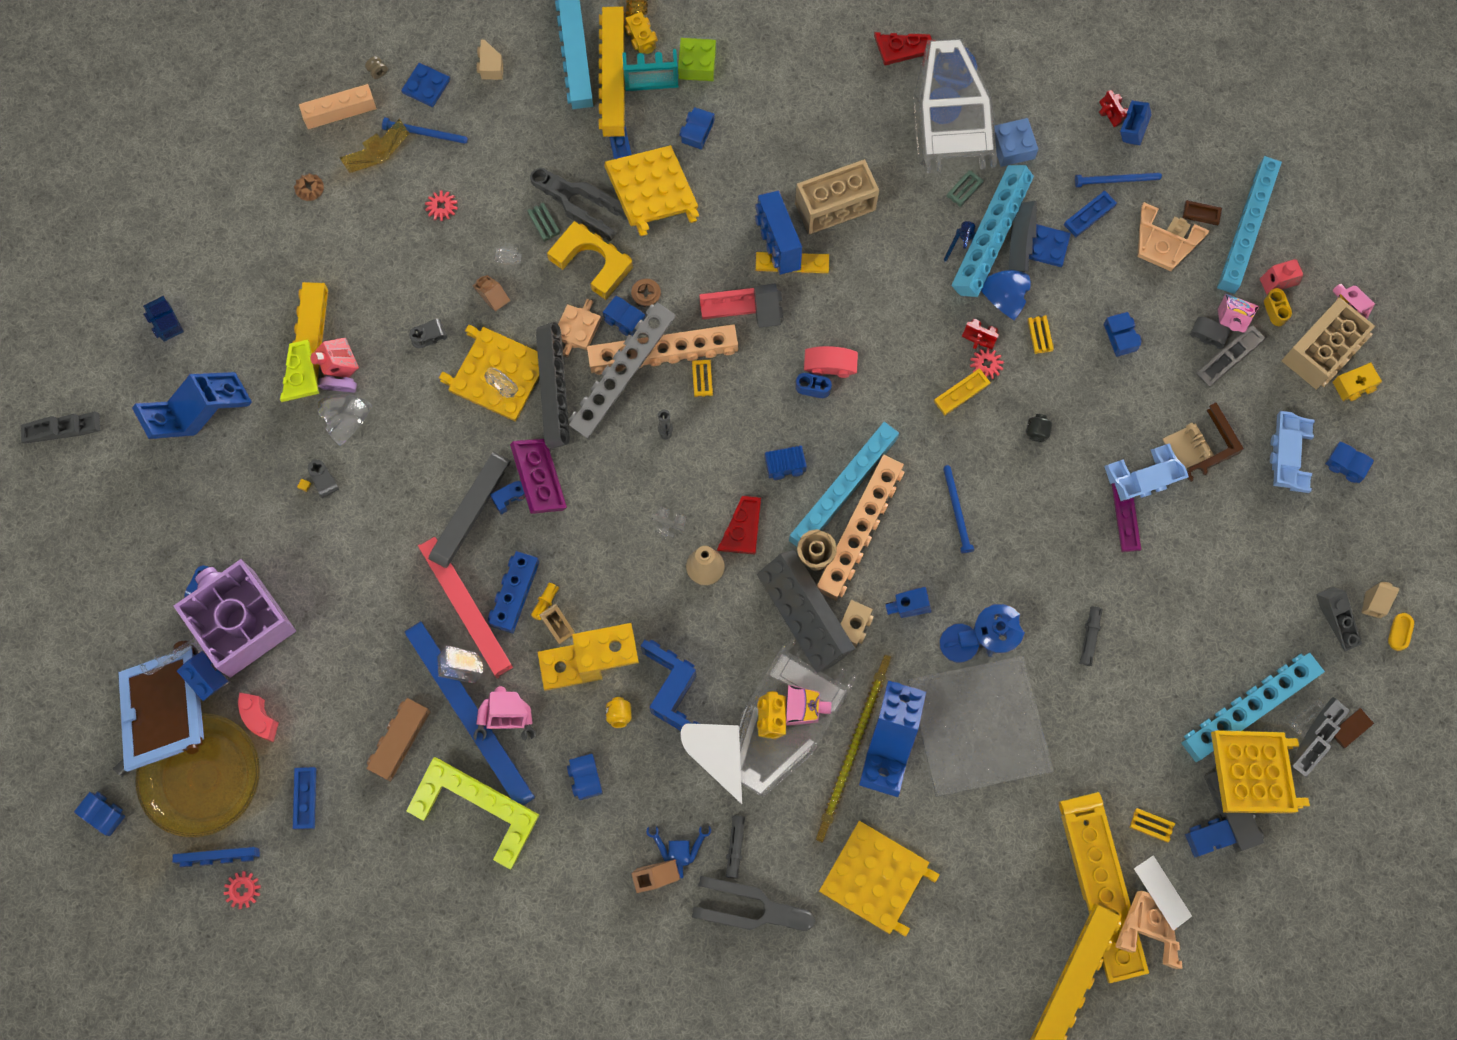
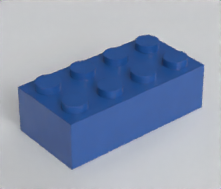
M779 190L758 195V203L755 204L757 212L755 221L757 226L761 227L762 239L767 242L768 254H772L774 268L778 269L780 275L801 270L802 245Z

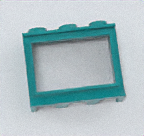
M673 49V62L664 63L662 53L656 52V63L645 64L644 54L639 53L637 55L638 64L627 65L626 52L622 53L626 91L679 88L676 49Z

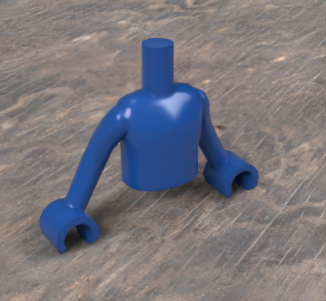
M709 826L708 834H703L701 832L702 827L699 828L700 834L692 847L691 853L689 850L690 840L668 841L669 851L667 852L665 845L658 835V827H656L655 835L649 833V827L646 832L649 837L655 840L664 861L676 860L680 878H683V866H687L695 860L704 838L710 835L711 828Z

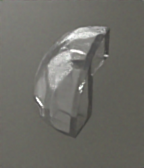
M334 394L318 402V413L320 418L326 420V431L341 446L363 423L372 404L355 395Z

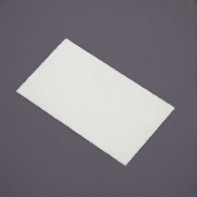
M1154 856L1134 868L1173 931L1192 917Z

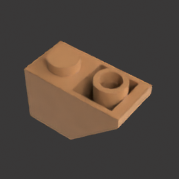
M488 275L480 277L473 285L479 295L494 311L510 302L500 283Z
M675 859L640 867L632 872L636 893L657 889L680 880Z

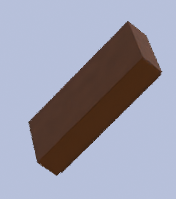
M1186 200L1182 218L1218 226L1222 208Z
M1359 708L1339 725L1341 729L1334 736V739L1344 749L1374 723Z

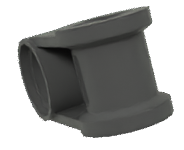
M434 319L414 327L409 332L412 345L416 348H423L435 344L441 339H447L446 331L440 319Z
M312 460L308 464V472L322 498L339 490L334 478L330 475L322 461ZM318 467L320 469L319 473H317L315 470Z

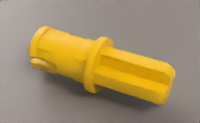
M548 583L542 596L538 597L539 601L531 613L534 619L540 621V614L546 611L549 606H552L551 602L559 590V587L555 584Z

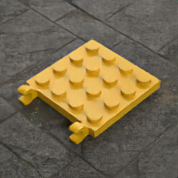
M671 145L605 161L604 167L631 227H637L640 236L648 234L649 226L647 222L686 213L690 223L697 221L696 217H699L696 210L698 204Z
M468 324L465 329L466 335L476 340L455 378L442 372L439 376L440 382L450 386L449 392L516 422L539 379L538 352L490 329L482 327L481 331H479L474 326Z
M1216 730L1211 732L1223 813H1297L1298 809H1302L1303 806H1310L1308 798H1296L1288 749L1299 747L1297 738H1286L1284 732Z
M858 821L819 892L889 935L892 930H895L901 935L907 936L910 928L897 922L921 877L924 876L935 883L940 874L927 868L930 863L863 822Z

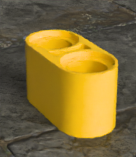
M1279 288L1272 289L1265 297L1264 305L1272 324L1279 327L1289 320L1292 316V310L1284 291Z

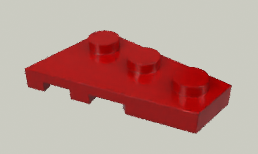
M874 32V38L884 66L929 55L930 43L932 41L930 34L897 35V33H890V35H884L881 32Z
M741 497L717 551L756 554L761 498Z

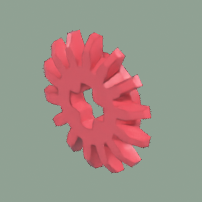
M440 191L439 196L434 192L435 198L429 196L428 199L431 202H425V205L429 206L425 209L430 211L428 216L430 217L434 214L433 220L440 217V221H443L444 216L448 220L450 219L449 214L455 215L452 210H457L458 208L453 205L457 204V200H452L455 196L448 197L449 192H446L444 196L443 191ZM438 202H440V203H444V202H445V204H444L445 208H444V209H442V208H439V209H438V208H437V207H438V204H437V203H438Z
M989 348L986 349V353L982 349L979 350L981 354L974 353L977 358H971V361L975 363L970 364V367H975L976 369L972 372L980 368L985 376L990 375L991 379H994V373L997 376L1000 375L997 370H1003V367L999 366V364L1004 362L997 359L1001 358V355L994 356L995 350L990 354ZM984 359H987L988 362H992L990 364V368H987V366L982 365L984 363Z
M242 871V877L235 873L236 879L233 880L229 877L228 880L231 884H225L224 887L229 888V891L224 892V895L230 896L226 902L228 903L233 900L234 902L231 905L233 908L237 903L239 904L238 909H242L243 903L248 908L250 907L248 901L251 900L255 903L256 900L253 896H260V893L255 892V889L261 888V885H254L258 878L252 881V873L248 877H246V872ZM241 884H245V888H248V892H245L243 896H240V893L236 891L237 888L241 887Z

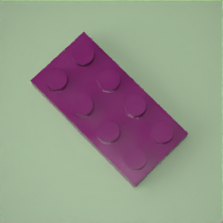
M544 439L513 441L510 446L530 514L565 510L567 508L550 450L546 446Z

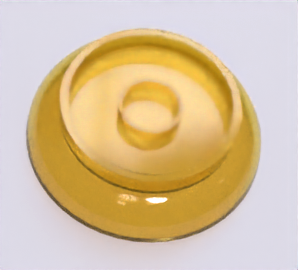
M202 713L204 740H202L203 745L199 746V752L188 754L184 751L139 767L136 770V792L143 811L155 825L168 833L182 837H202L222 831L236 822L246 812L256 795L260 780V761L251 738L239 725L219 715Z

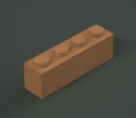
M408 698L405 702L402 701L397 709L399 713L395 719L389 722L388 732L385 737L382 736L380 738L376 753L372 754L367 761L368 767L366 769L390 782L431 712L428 708Z

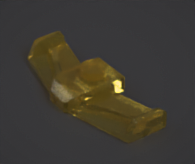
M399 118L382 138L376 133L362 143L366 149L340 157V160L349 173L376 164H382L389 159L390 155L410 133Z

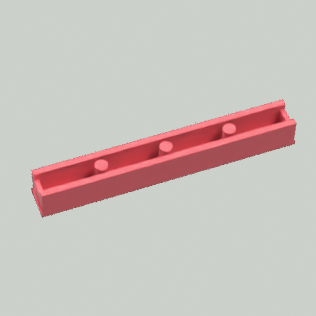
M436 537L421 545L419 544V549L495 677L499 678L500 675L513 668L512 664L452 564L450 563L447 568H444L428 559L433 547L437 543Z

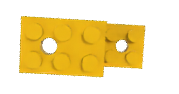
M631 623L572 634L574 645L538 652L544 691L602 680L601 670L639 663ZM619 642L621 648L619 651L613 652L610 650V644ZM562 662L566 665V669L564 672L558 673L555 671V665Z

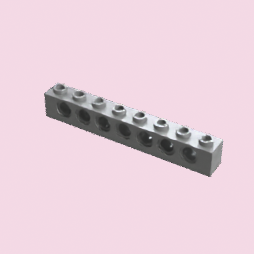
M657 302L655 306L653 304L650 305L646 311L647 317L645 320H640L635 326L637 330L635 334L627 337L624 342L626 346L622 352L620 350L617 351L613 357L614 363L611 367L607 365L602 372L604 377L600 382L596 381L590 389L593 391L591 395L583 398L580 403L581 409L578 413L574 411L569 418V426L587 439L595 431L676 318L674 313ZM653 319L659 322V326L655 329L649 326V322ZM640 335H646L649 340L647 343L641 344L637 339ZM629 350L637 352L638 355L635 359L627 357ZM619 365H624L627 369L622 375L616 373V367ZM608 380H612L616 385L614 389L608 390L605 388V383ZM596 396L604 397L605 400L602 405L594 403ZM585 411L593 412L591 420L586 421L583 419Z

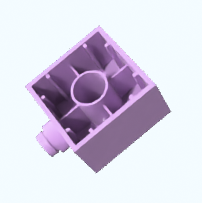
M242 559L223 572H217L214 567L201 571L195 578L198 583V589L174 605V608L216 669L230 678L296 632L255 571Z

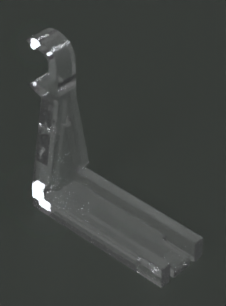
M194 637L163 658L156 655L155 660L158 661V665L152 670H147L146 665H140V668L144 674H153L194 647L199 653L203 651L206 656L207 654ZM212 663L211 666H212V667L214 668V670L216 671L217 669H216V667L214 666V664ZM222 673L223 676L228 680V682L224 685L226 686L231 682V680L227 675Z

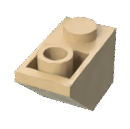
M481 40V46L477 48L478 58H480V62H477V73H480L481 79L503 80V60L501 54L485 40Z
M1380 582L1367 590L1362 613L1380 619L1386 616L1399 592V588L1394 587L1388 582Z

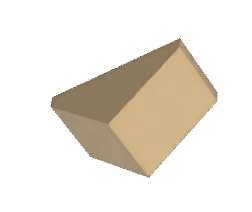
M556 604L540 614L543 623L559 644L572 636V634H575Z

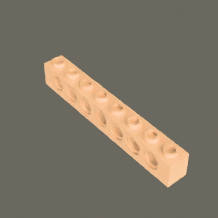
M735 324L663 335L640 368L643 365L649 364L651 366H659L662 362L674 364L682 359L694 361L698 357L703 356L713 358L717 354L723 353L724 355H732L738 351ZM645 337L637 340L639 343L645 344L649 339ZM717 340H720V341L723 342V343L720 344V345L714 344V342L717 341ZM625 341L587 346L591 373L600 375L607 365L611 367L615 361L613 360L614 355L618 350L622 352L626 346L624 344ZM698 343L704 344V346L701 348H698L695 345ZM679 346L686 347L684 350H678L677 348ZM662 348L668 350L666 353L659 352V350ZM635 350L627 352V354L631 355L629 359H635L638 355ZM605 357H612L610 361H604L603 359ZM619 365L616 367V372L623 371L626 367Z
M883 454L837 545L835 558L827 565L817 584L818 589L823 595L836 601L839 596L843 597L847 589L844 585L847 579L851 581L856 571L853 567L855 563H860L864 555L861 551L864 546L868 547L872 539L869 535L872 530L876 531L880 523L878 517L880 513H885L889 505L886 501L888 497H893L897 489L894 485L896 481H901L905 473L902 471L903 463ZM888 476L891 479V481L884 482L882 480V477ZM879 492L883 497L878 499L873 494ZM868 508L873 509L875 514L868 515L865 510ZM864 525L867 530L861 532L857 529V526ZM855 541L858 547L851 548L848 543ZM847 558L849 559L850 563L848 565H843L840 562V559ZM834 574H838L841 576L842 580L836 582L832 579L831 576Z

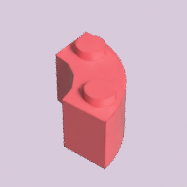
M830 346L805 349L804 370L819 376L831 374L847 378L849 375L857 373L858 352L847 348Z
M239 693V713L246 727L259 737L274 742L279 723L267 716L264 709L265 700L259 696Z

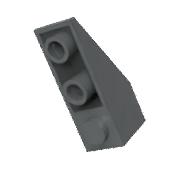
M1331 587L1316 594L1320 608L1344 651L1346 652L1361 645L1362 642L1346 591Z

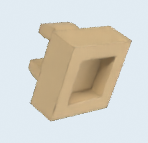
M1174 217L1167 231L1184 238L1191 225L1181 217L1180 219Z

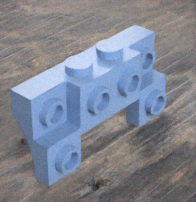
M1280 411L1277 414L1276 433L1271 437L1273 452L1270 455V463L1272 464V470H1274L1273 486L1290 488V491L1311 492L1310 480L1312 473L1299 471V469L1301 468L1302 439L1312 440L1314 438L1313 423L1315 420L1303 418L1286 411Z
M1170 443L1151 449L1155 462L1154 465L1132 473L1128 471L1124 459L1104 466L1110 484L1115 483L1120 501L1138 495L1141 498L1152 495V490H1156V492L1166 490V485L1189 477L1185 466L1175 456Z

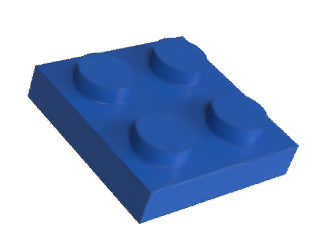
M418 63L401 91L403 94L433 107L449 83L450 77Z
M1036 224V238H1033L1032 255H1029V259L1062 267L1071 233Z

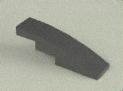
M1037 201L1021 203L1015 216L1011 235L1009 270L1029 272V255H1032L1033 238H1036Z
M1251 325L1245 333H1242L1226 348L1221 350L1196 374L1210 387L1265 340V337Z
M94 411L79 416L70 414L60 418L51 416L22 424L21 443H33L100 431L99 413Z
M1332 697L1306 733L1292 760L1291 766L1307 777L1332 747L1328 743L1341 729L1338 724L1350 710Z

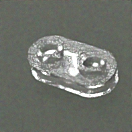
M493 367L487 369L484 374L486 382L497 389L502 396L506 398L514 397L518 391V386L499 369Z

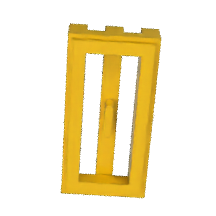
M1047 315L1043 317L1038 316L1033 319L1032 317L1028 318L1034 354L1053 352L1054 348ZM1042 321H1043V326H1044V331H1045V335H1046V340H1047L1048 348H1046V346H1045L1044 336H1043L1042 327H1041V322H1042ZM1034 322H1036L1041 349L1038 348V343L1033 324Z
M711 360L692 361L694 397L713 396ZM703 364H707L709 391H705ZM696 365H700L701 391L697 389Z
M1136 808L1129 828L1168 843L1175 823ZM1138 814L1155 820L1157 822H1160L1162 824H1165L1169 827L1167 829L1155 823L1139 818ZM1137 821L1166 833V836L1138 826L1135 823Z

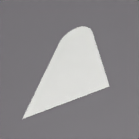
M685 724L681 729V741L687 753L742 804L739 726Z

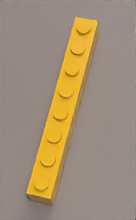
M602 7V14H599V25H602V29H599V40H602V44H599V55H602V58H599V69H602V73H599V84H602V88H599V99H602V103H599V114H602V118H599V130H602L603 137L625 136V78L622 57L624 52V8Z
M1094 903L1030 1040H1067V1035L1065 1034L1068 1028H1072L1076 1021V1016L1074 1015L1077 1009H1081L1085 1002V997L1083 996L1086 990H1090L1094 983L1093 975L1096 970L1099 971L1103 964L1102 956L1112 945L1111 937L1113 932L1116 933L1120 928L1121 921L1119 920L1121 916Z

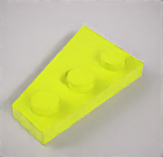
M309 340L289 344L286 374L283 378V392L280 396L281 402L319 394L314 364L310 359L312 352Z

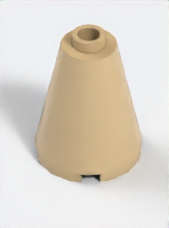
M817 529L803 534L797 546L800 560L814 571H820L829 565L835 558L837 550L833 537L829 533Z
M701 546L689 556L686 569L688 576L699 585H710L722 577L725 564L722 556L716 550L709 546Z

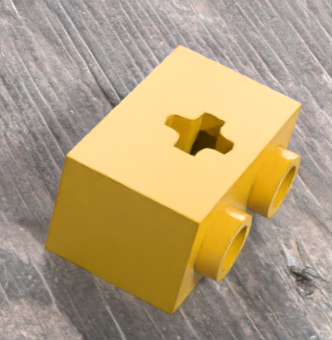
M1368 363L1339 375L1332 383L1343 401L1348 399L1354 401L1361 397L1360 394L1364 392L1367 395L1375 392L1382 380L1372 363Z

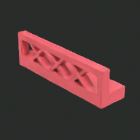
M754 288L700 294L702 319L756 313Z

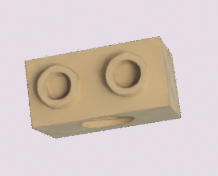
M851 600L842 619L841 626L856 648L858 643H863L866 633L863 632L865 626L870 627L874 616L871 615L873 609ZM857 621L861 627L854 629L851 627L850 622Z

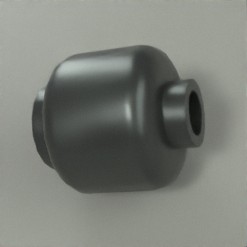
M1036 414L1035 417H1030L1026 429V435L1030 437L1029 440L1044 442V440L1049 439L1052 421L1047 419V415Z

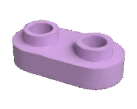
M325 375L324 378L319 379L318 387L324 390L354 393L356 392L357 383L352 378L343 377L342 379H335L333 376Z

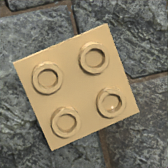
M1190 423L1186 428L1163 438L1165 445L1170 443L1175 456L1186 469L1214 456L1196 423Z

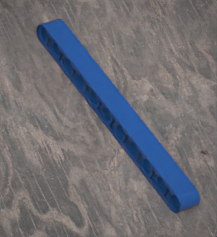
M420 621L404 631V633L474 740V732L478 729L476 724L477 706ZM484 725V729L487 732L485 739L482 741L483 734L479 732L474 742L510 798L523 806L526 805L535 796L497 740L493 731L487 729L486 725Z

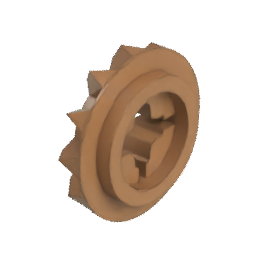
M308 173L305 176L301 175V178L296 180L294 188L300 199L312 201L323 193L324 184L317 175ZM305 182H307V183H309V184L311 185L312 191H310V189L306 188V183H305Z
M641 279L633 285L631 295L637 305L646 307L651 304L654 305V303L659 301L661 290L654 280ZM647 287L648 292L651 294H648L645 299L644 294H641V292H644Z

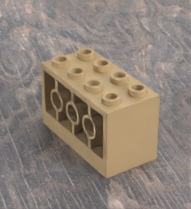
M864 159L797 183L795 205L808 234H812L875 211L879 188Z
M1339 297L1282 359V362L1316 390L1320 386L1325 387L1373 335L1370 331L1375 325Z

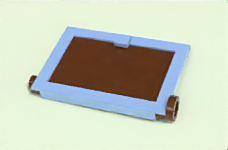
M179 641L174 644L173 653L118 672L124 770L127 772L184 751L188 754H195L199 752V746L203 745L204 732L201 699L177 672L187 660L195 656L194 644L190 641Z

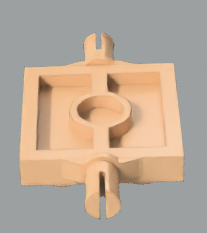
M586 299L583 308L567 304L558 323L561 329L562 342L565 344L563 355L566 357L569 356L572 348L587 350V346H590L602 318L600 315L590 312L594 303L592 300Z

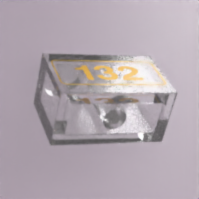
M446 646L437 656L439 677L475 684L483 675L481 653Z

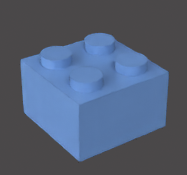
M1028 118L993 126V144L1001 167L1035 159L1038 146Z

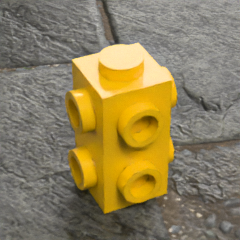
M642 11L626 17L624 29L627 36L631 35L632 37L631 43L634 50L645 54L653 52L656 49L658 39L655 32L650 30L649 19L644 17Z
M769 691L761 696L757 703L758 736L777 739L786 735V696L778 695V692Z

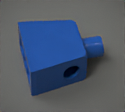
M926 587L896 594V601L885 603L888 615L899 612L901 618L931 613ZM907 602L910 603V604H909L908 606H906V607L903 606V605H904L905 603H907Z

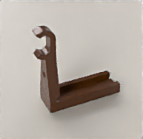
M1217 402L1210 405V409L1206 411L1228 448L1190 467L1187 471L1189 476L1187 479L1191 482L1194 478L1191 472L1200 469L1203 475H1207L1208 468L1240 454L1244 449Z

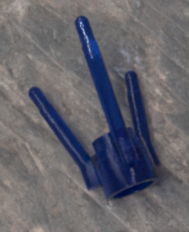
M969 221L962 222L961 228L956 231L944 261L948 260L959 236L964 240L963 249L967 248L968 241L973 240L976 234L974 223Z

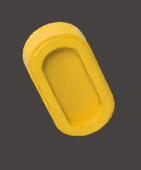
M1400 613L1393 619L1388 643L1396 651H1402L1409 646L1414 628V620L1409 614Z

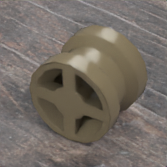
M378 56L371 57L365 64V68L371 72V76L374 79L382 77L388 71L387 66L382 64V60Z

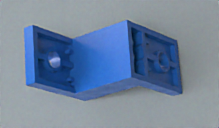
M235 372L189 374L167 402L135 403L132 409L148 439L194 436L202 429L218 408L247 407L252 401Z
M644 639L641 644L642 654L671 670V673L650 705L651 714L680 731L685 724H700L696 721L691 723L686 719V715L676 711L696 678L694 665L687 660L682 662L677 659V655L670 650L664 651L660 649V645L657 642Z
M888 680L881 710L867 750L859 786L899 797L906 763L919 729L926 696L925 691Z

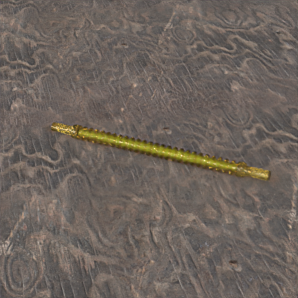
M888 655L883 656L878 673H875L873 677L875 681L871 682L873 686L870 687L871 692H868L869 697H866L867 702H864L865 707L862 708L863 713H860L861 718H858L859 723L856 724L857 728L854 729L855 734H852L853 739H850L852 743L848 745L850 747L849 750H846L848 754L844 755L846 758L842 761L844 765L840 766L842 770L838 771L840 774L836 777L838 781H835L834 784L836 786L832 787L834 790L830 793L832 797L828 798L830 802L826 803L828 808L824 809L826 812L821 817L822 823L815 839L818 842L823 843L828 827L834 821L835 809H838L837 804H840L838 800L842 798L841 793H844L842 789L846 787L844 784L848 782L847 777H850L848 773L852 771L850 769L851 766H854L852 762L856 761L854 757L858 755L856 751L860 750L858 746L862 745L860 742L864 739L862 735L866 734L864 730L868 729L866 726L870 723L868 719L872 718L870 714H873L874 703H877L876 698H879L878 693H881L880 688L883 687L882 683L886 680L885 674L891 657Z

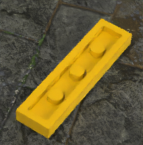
M756 252V271L778 272V269L773 266L772 254ZM802 253L801 270L793 272L829 273V254Z

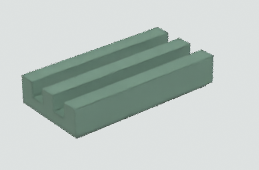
M969 170L949 191L946 197L952 199L954 203L956 202L961 207L984 180ZM971 176L972 179L964 186V188L956 196L953 195L958 190V188ZM976 180L977 183H976V184L967 192V194L960 200L959 198L962 196V194H963V193L974 183V181Z
M541 203V206H535L533 210L529 209L527 211L545 242L559 235L560 231L545 204ZM540 210L544 211L546 217L548 218L551 226L555 231L554 233H552V231L550 230ZM534 213H537L538 217L540 218L543 226L545 227L549 235L546 236L544 234L542 228L540 227L537 219L534 216Z

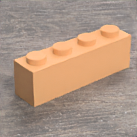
M368 84L299 104L303 120L308 129L377 109Z

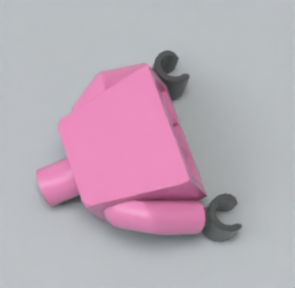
M497 687L478 709L476 723L478 729L474 732V740H476L477 733L479 732L483 734L482 741L485 739L487 732L484 729V725H486L487 729L524 728L525 726V730L521 733L523 740L527 739V732L531 734V739L536 735V731L531 727V724H533L531 708L520 698L517 692H506L505 687Z

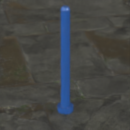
M384 117L382 122V129L386 131L390 128L464 144L468 141L466 136L392 122L390 118Z
M1146 173L1094 177L1075 175L1076 188H1079L1083 184L1160 180L1162 174Z
M946 465L943 470L962 542L960 550L962 554L973 552L974 546L970 545L952 470L949 465Z

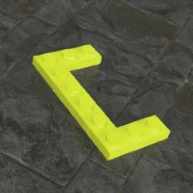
M434 757L407 812L423 821L426 820L442 787L467 799L511 824L493 859L511 870L539 814Z

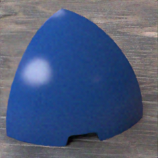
M1015 270L1001 271L987 277L981 291L1001 312L1015 320L1026 303L1024 295L1030 290L1031 281L1026 273Z

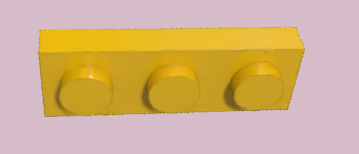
M979 368L935 398L934 403L943 415L946 416L988 387L991 382Z

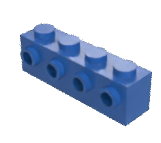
M518 551L515 552L514 556L510 557L508 574H504L502 578V590L497 592L495 597L496 606L494 610L490 611L488 616L491 627L514 634L540 563L537 557Z

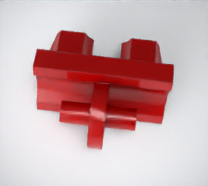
M1112 90L1107 91L1105 97L1099 101L1102 106L1099 114L1101 116L1107 115L1113 127H1117L1126 119L1128 108H1122V97L1120 94H1114Z
M973 319L971 322L968 321L962 337L974 342V349L981 345L992 350L999 336L997 334L998 329L993 326H988V329L981 327L982 323L977 319Z

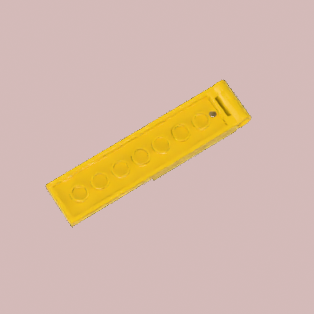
M1096 792L1059 801L1062 822L1083 900H1086L1089 914L1095 903L1121 916L1119 920L1121 921L1120 928L1116 933L1113 932L1111 937L1112 945L1102 956L1108 983L1149 974L1139 933H1137L1136 952H1127L1116 947V942L1131 904L1100 793Z

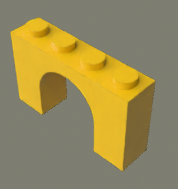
M574 221L547 252L548 260L563 270L573 257L581 251L593 250L600 253L606 260L605 265L590 284L592 291L607 300L633 269L632 259L627 254H621L617 251L613 244L604 242L598 234L591 233L584 224H578Z

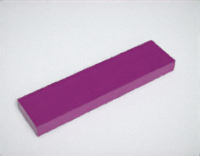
M1112 483L1121 552L1141 551L1134 497L1120 501L1115 483Z

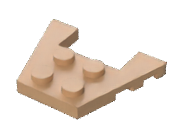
M1144 202L1140 214L1137 257L1172 271L1208 235L1209 230L1194 224L1187 239L1152 225L1159 208Z
M1137 891L1116 942V947L1127 952H1136L1137 933L1164 942L1163 965L1174 969H1182V961H1179L1177 950H1180V945L1176 941L1175 931L1170 927L1150 893Z

